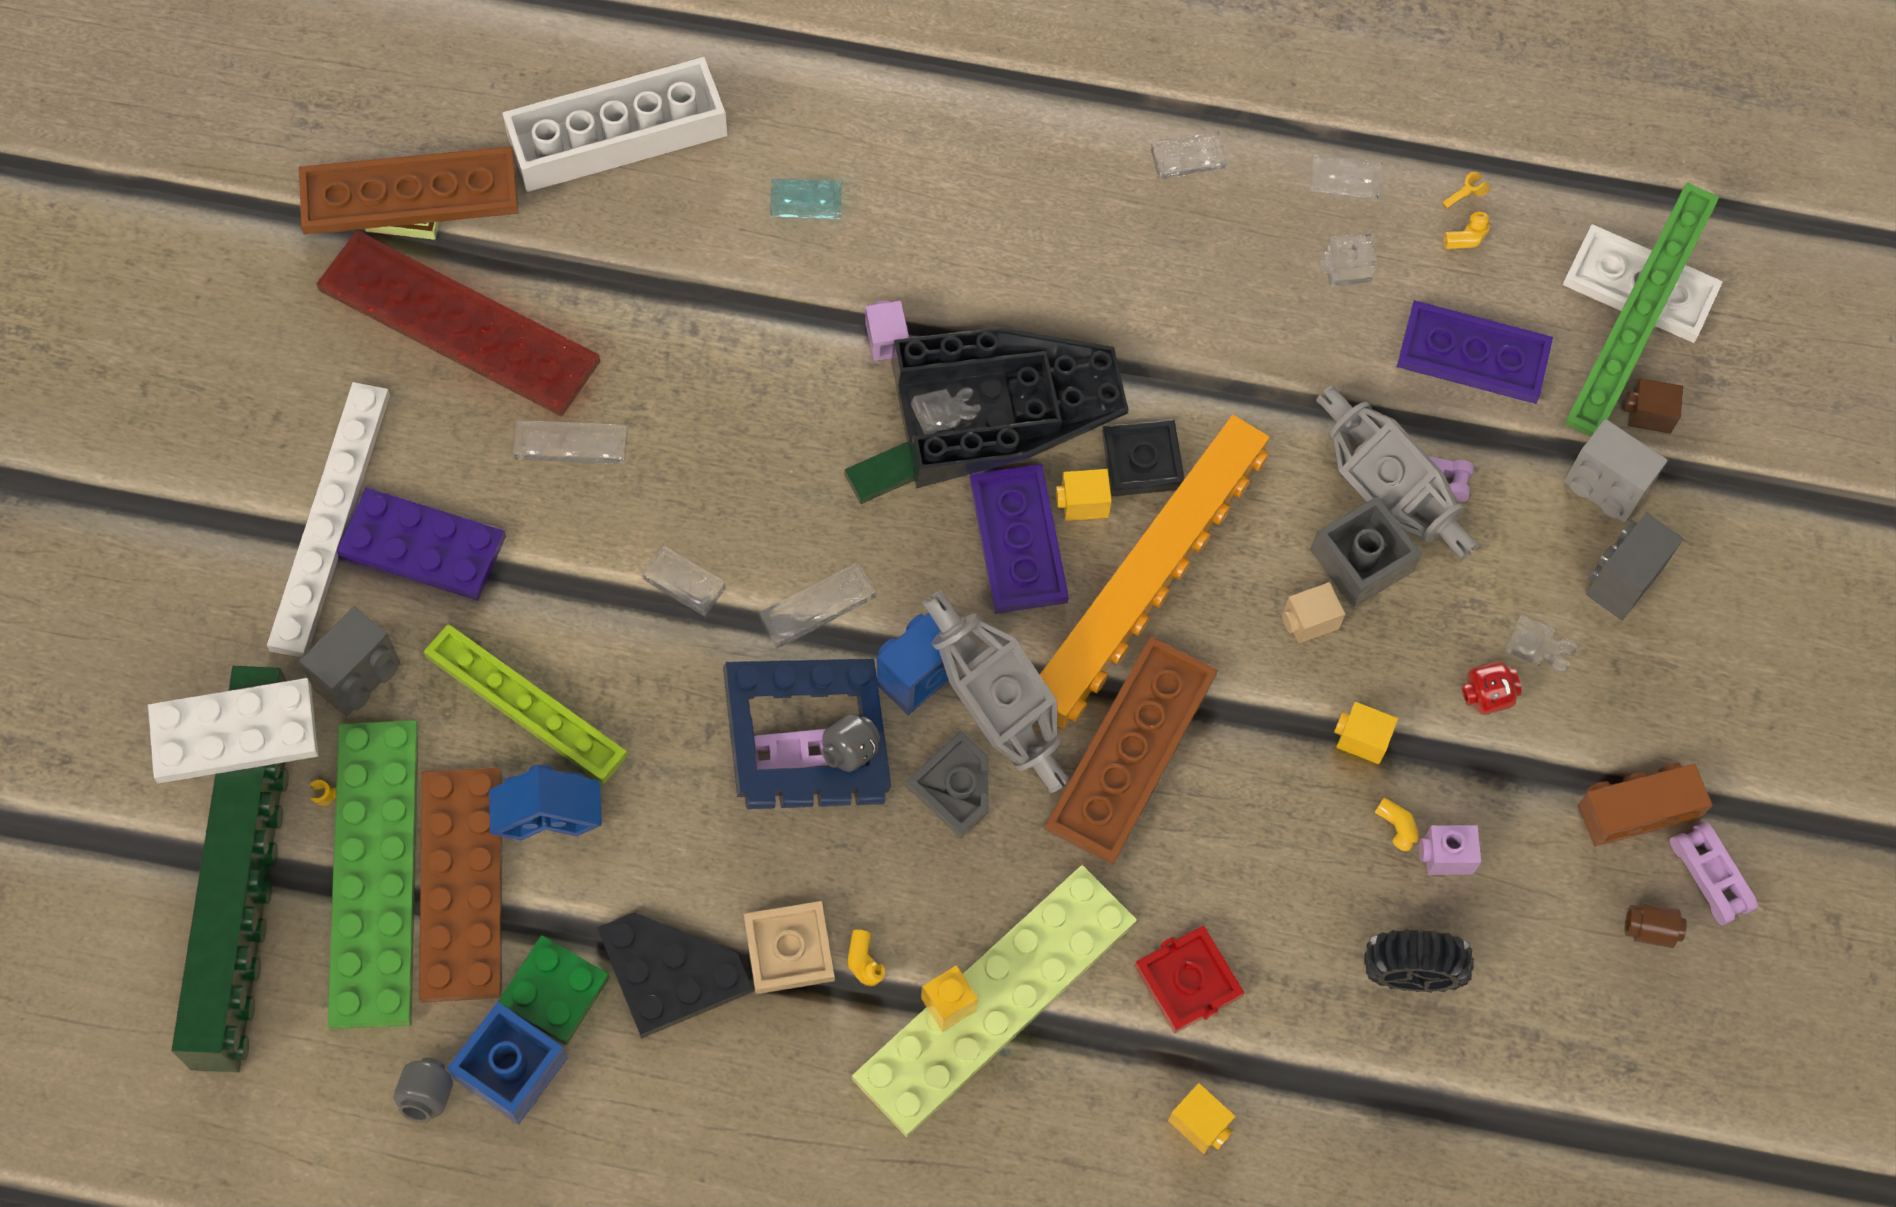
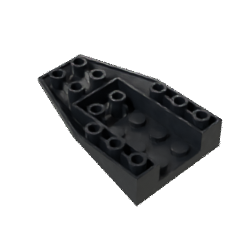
M1002 327L894 340L891 364L906 440L909 445L916 489L1029 459L1126 415L1129 411L1113 346Z

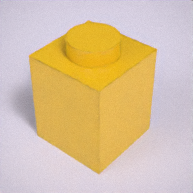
M1108 470L1063 472L1061 486H1056L1055 495L1057 508H1063L1065 521L1109 518L1112 501Z
M1354 702L1350 713L1342 711L1334 733L1341 736L1336 748L1380 764L1398 718Z
M957 965L922 986L921 999L942 1032L977 1011L978 998Z
M1198 1083L1172 1111L1168 1122L1205 1154L1212 1145L1219 1150L1231 1137L1234 1131L1229 1126L1236 1116Z

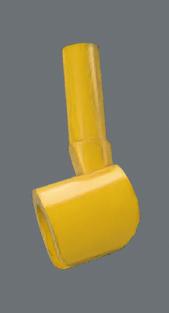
M1471 172L1466 176L1465 186L1442 201V204L1448 209L1471 193L1478 197L1484 196L1490 190V185L1487 181H1484L1479 186L1474 187V184L1482 179L1483 176L1479 172Z
M315 780L310 784V787L314 790L326 789L322 797L310 798L316 805L327 806L336 799V788H332L326 781Z

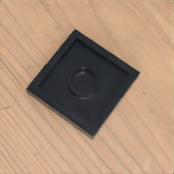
M1175 419L1103 426L1102 436L1112 497L1176 491L1185 478Z

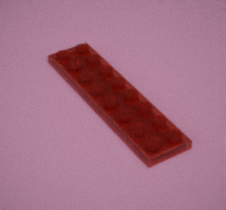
M358 230L352 235L316 283L320 292L560 417L567 411L601 362L599 354Z

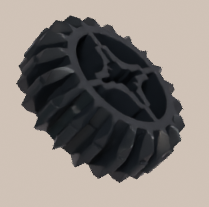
M1405 929L1404 931L1392 930L1389 933L1382 932L1370 938L1367 943V952L1364 953V965H1366L1368 979L1379 986H1388L1390 989H1400L1403 991L1432 993L1433 991L1446 992L1448 989L1456 990L1467 985L1468 981L1472 979L1474 958L1472 957L1470 943L1459 936H1452L1450 933H1438L1436 930Z

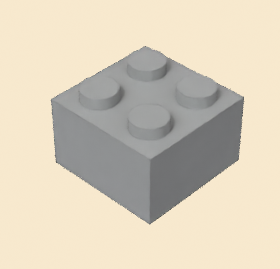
M1604 419L1581 449L1564 483L1570 486L1571 490L1578 496L1588 498L1600 506L1602 511L1608 516L1618 518L1626 523L1647 495L1668 460L1607 419Z

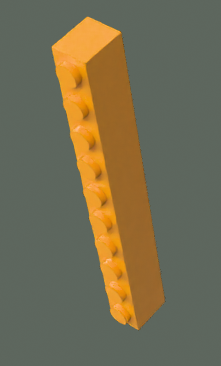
M1234 414L1230 417L1041 672V678L1057 700V726L1063 730L1070 720L1078 721L1088 705L1085 702L1087 696L1091 691L1095 693L1100 691L1109 676L1106 670L1112 662L1118 665L1122 661L1130 647L1126 643L1133 634L1139 636L1150 620L1147 614L1152 607L1160 608L1171 591L1168 588L1174 578L1180 580L1191 563L1188 558L1194 550L1200 553L1211 536L1208 531L1214 523L1220 525L1224 521L1231 508L1228 505L1234 496L1240 498L1250 483V479L1247 477L1252 470L1255 469L1259 472L1270 455L1266 451L1270 439L1268 435Z

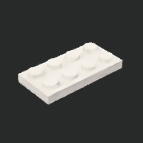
M1592 224L1563 285L1622 311L1652 250ZM1685 265L1655 326L1694 343L1723 281Z
M308 678L148 704L153 775L157 783L318 757L311 683Z

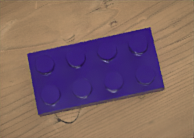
M1414 300L1396 367L1537 404L1541 394L1553 337Z
M1042 464L970 474L969 482L994 614L1067 604L1069 595Z
M366 487L338 546L337 553L340 558L478 601L505 541L506 534L502 529Z

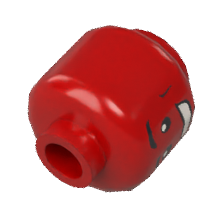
M1495 661L1471 668L1467 673V683L1461 685L1462 694L1467 706L1474 705L1475 709L1482 715L1512 708L1516 704L1517 697L1522 694L1521 683L1515 668H1508L1502 661Z

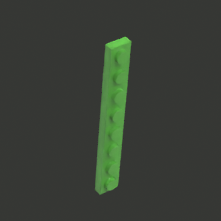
M1688 182L1685 184L1564 423L1565 425L1591 437L1604 419L1608 420L1719 199L1718 196Z

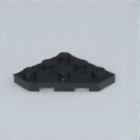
M637 913L629 914L597 927L641 1039L753 992L739 955L735 951Z

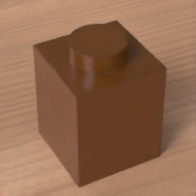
M1640 378L1634 390H1629L1626 394L1624 412H1629L1628 426L1671 434L1681 418L1683 386Z

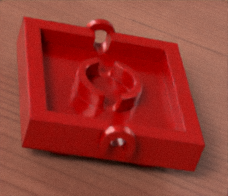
M1204 925L1177 940L1174 937L1161 943L1160 949L1136 961L1134 965L1174 1034L1203 1018L1206 1021L1210 1016L1217 1015L1219 1013L1218 1010L1242 998L1245 993Z

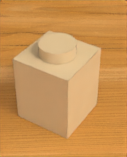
M1330 582L1289 596L1282 613L1285 628L1289 633H1294L1298 643L1340 629L1345 617V612Z

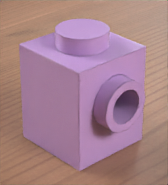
M1478 825L1431 826L1424 839H1420L1419 857L1421 862H1426L1427 875H1473L1481 864Z

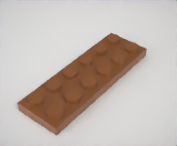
M512 146L299 166L301 228L304 235L519 214Z
M1150 636L1045 824V830L1114 865L1213 683L1218 670Z
M500 768L422 772L419 999L421 1003L498 999L502 995V837L490 834L489 789L502 784V771Z

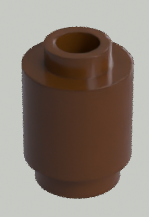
M1640 903L1639 906H1629L1625 919V935L1633 937L1634 941L1674 948L1677 941L1683 942L1685 938L1687 920L1681 918L1679 909Z

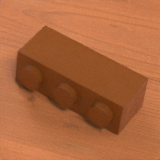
M1672 763L1659 769L1658 773L1646 776L1644 772H1638L1624 778L1622 783L1611 786L1607 781L1597 783L1587 789V793L1578 804L1594 846L1700 819L1713 806L1695 763L1681 767L1680 763Z

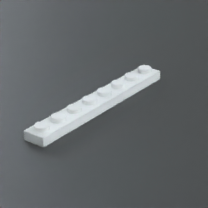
M352 382L267 643L270 652L302 658L310 649L339 558L337 549L350 523L390 398L389 391L386 388Z

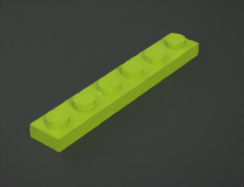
M447 624L424 650V655L428 660L592 778L600 781L602 785L609 780L628 757L625 749L451 625Z

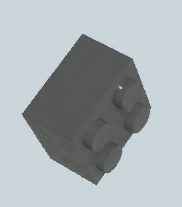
M1378 496L1317 531L1310 550L1353 608L1413 573L1422 554Z
M1647 512L1638 523L1631 520L1619 535L1617 542L1613 547L1610 546L1598 561V565L1588 577L1593 584L1586 595L1621 621L1624 620L1656 580L1684 540V538Z
M353 606L299 660V663L313 689L347 717L353 710H359L367 703L371 692L381 682L385 683L393 677L400 661L388 634Z

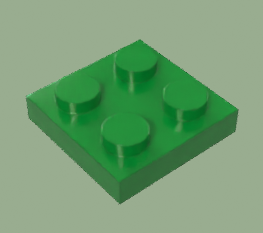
M541 935L498 1002L532 1026L567 1046L607 984L610 976L607 972Z

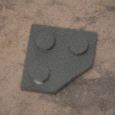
M960 731L906 781V787L961 839L988 813V756Z

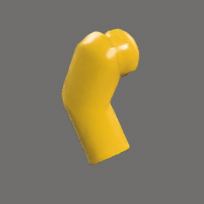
M1475 212L1470 216L1471 222L1468 223L1463 231L1445 232L1444 248L1463 249L1474 248L1480 245L1490 231L1489 216L1484 212Z
M1384 797L1375 813L1395 826L1397 834L1393 838V844L1402 851H1410L1413 844L1418 843L1420 837L1414 817L1410 812Z
M853 930L847 966L862 984L875 986L884 979L885 968L882 964H877L868 954L872 934L865 930Z

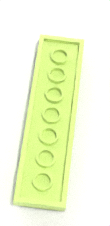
M1081 865L963 973V976L978 998L977 1011L942 1032L926 1007L852 1075V1080L907 1138L1135 926L1137 919Z

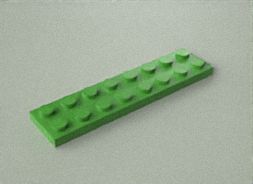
M416 720L339 724L328 1027L330 1030L412 1026L419 726Z

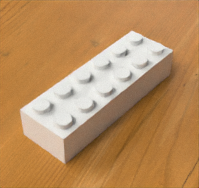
M705 57L502 112L510 145L513 147L514 157L526 192L727 136L725 110Z

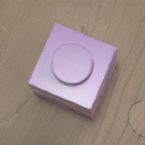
M884 300L865 306V324L873 361L892 358L894 340L909 338L901 300L894 302Z

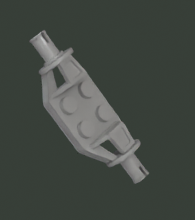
M1334 385L1326 388L1323 391L1326 396L1323 397L1320 394L1316 401L1337 422L1331 429L1329 436L1334 440L1339 472L1366 502L1378 496L1403 530L1422 536L1426 543L1441 537L1458 555L1461 561L1472 554L1470 550L1475 551L1479 544L1458 523L1465 508L1461 504H1457L1441 469L1396 420L1372 410L1368 402H1362L1352 407L1336 390L1337 388ZM1349 434H1351L1359 446L1355 451L1347 438ZM1419 513L1428 522H1430L1431 525L1428 527L1423 522L1415 518L1414 515Z
M943 590L930 596L932 600L926 599L922 605L927 609L941 630L932 640L931 645L934 649H939L951 686L991 745L1011 759L1016 770H1025L1033 766L1047 787L1048 792L1058 791L1062 788L1060 782L1066 785L1070 778L1064 773L1052 755V752L1061 743V739L1057 735V700L1014 637L980 621V618L975 613L960 618ZM969 631L974 632L985 644L978 646L967 633ZM1037 720L1043 737L1040 740L1037 739L1031 726Z

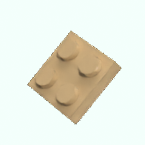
M822 901L744 914L756 994L835 981Z

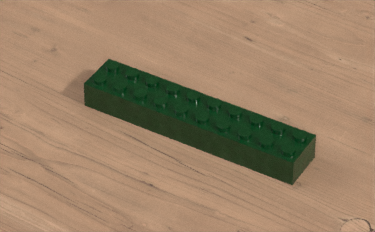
M232 665L228 691L286 682L287 680L281 669L277 667ZM285 762L215 774L171 1049L193 1071L240 1073L241 1060H246L248 1057L249 1037L245 1036L247 1021L253 1019L255 1012V998L251 996L253 981L259 980L261 961L257 957L259 942L263 943L266 937V919L262 917L264 904H269L272 896V882L268 880L270 866H275L278 855L277 843L274 842L275 829H280L283 822V807L279 805L281 792H286L288 787L289 775L288 769L285 768Z

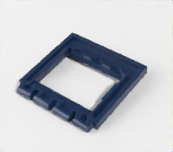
M874 659L725 662L723 674L737 797H745L747 810L774 809L776 806L775 796H779L781 808L813 807L814 795L816 794L819 807L850 806L852 801L851 793L855 795L856 805H882L885 803V792H888L891 788V779ZM847 694L848 697L857 696L858 716L871 720L880 734L877 755L865 763L866 766H861L852 772L842 771L838 767L757 769L749 699L762 696H773L774 698H791L792 696L802 695L828 697L829 695Z

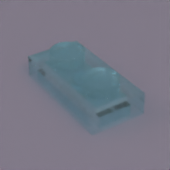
M772 179L771 217L841 219L842 181Z

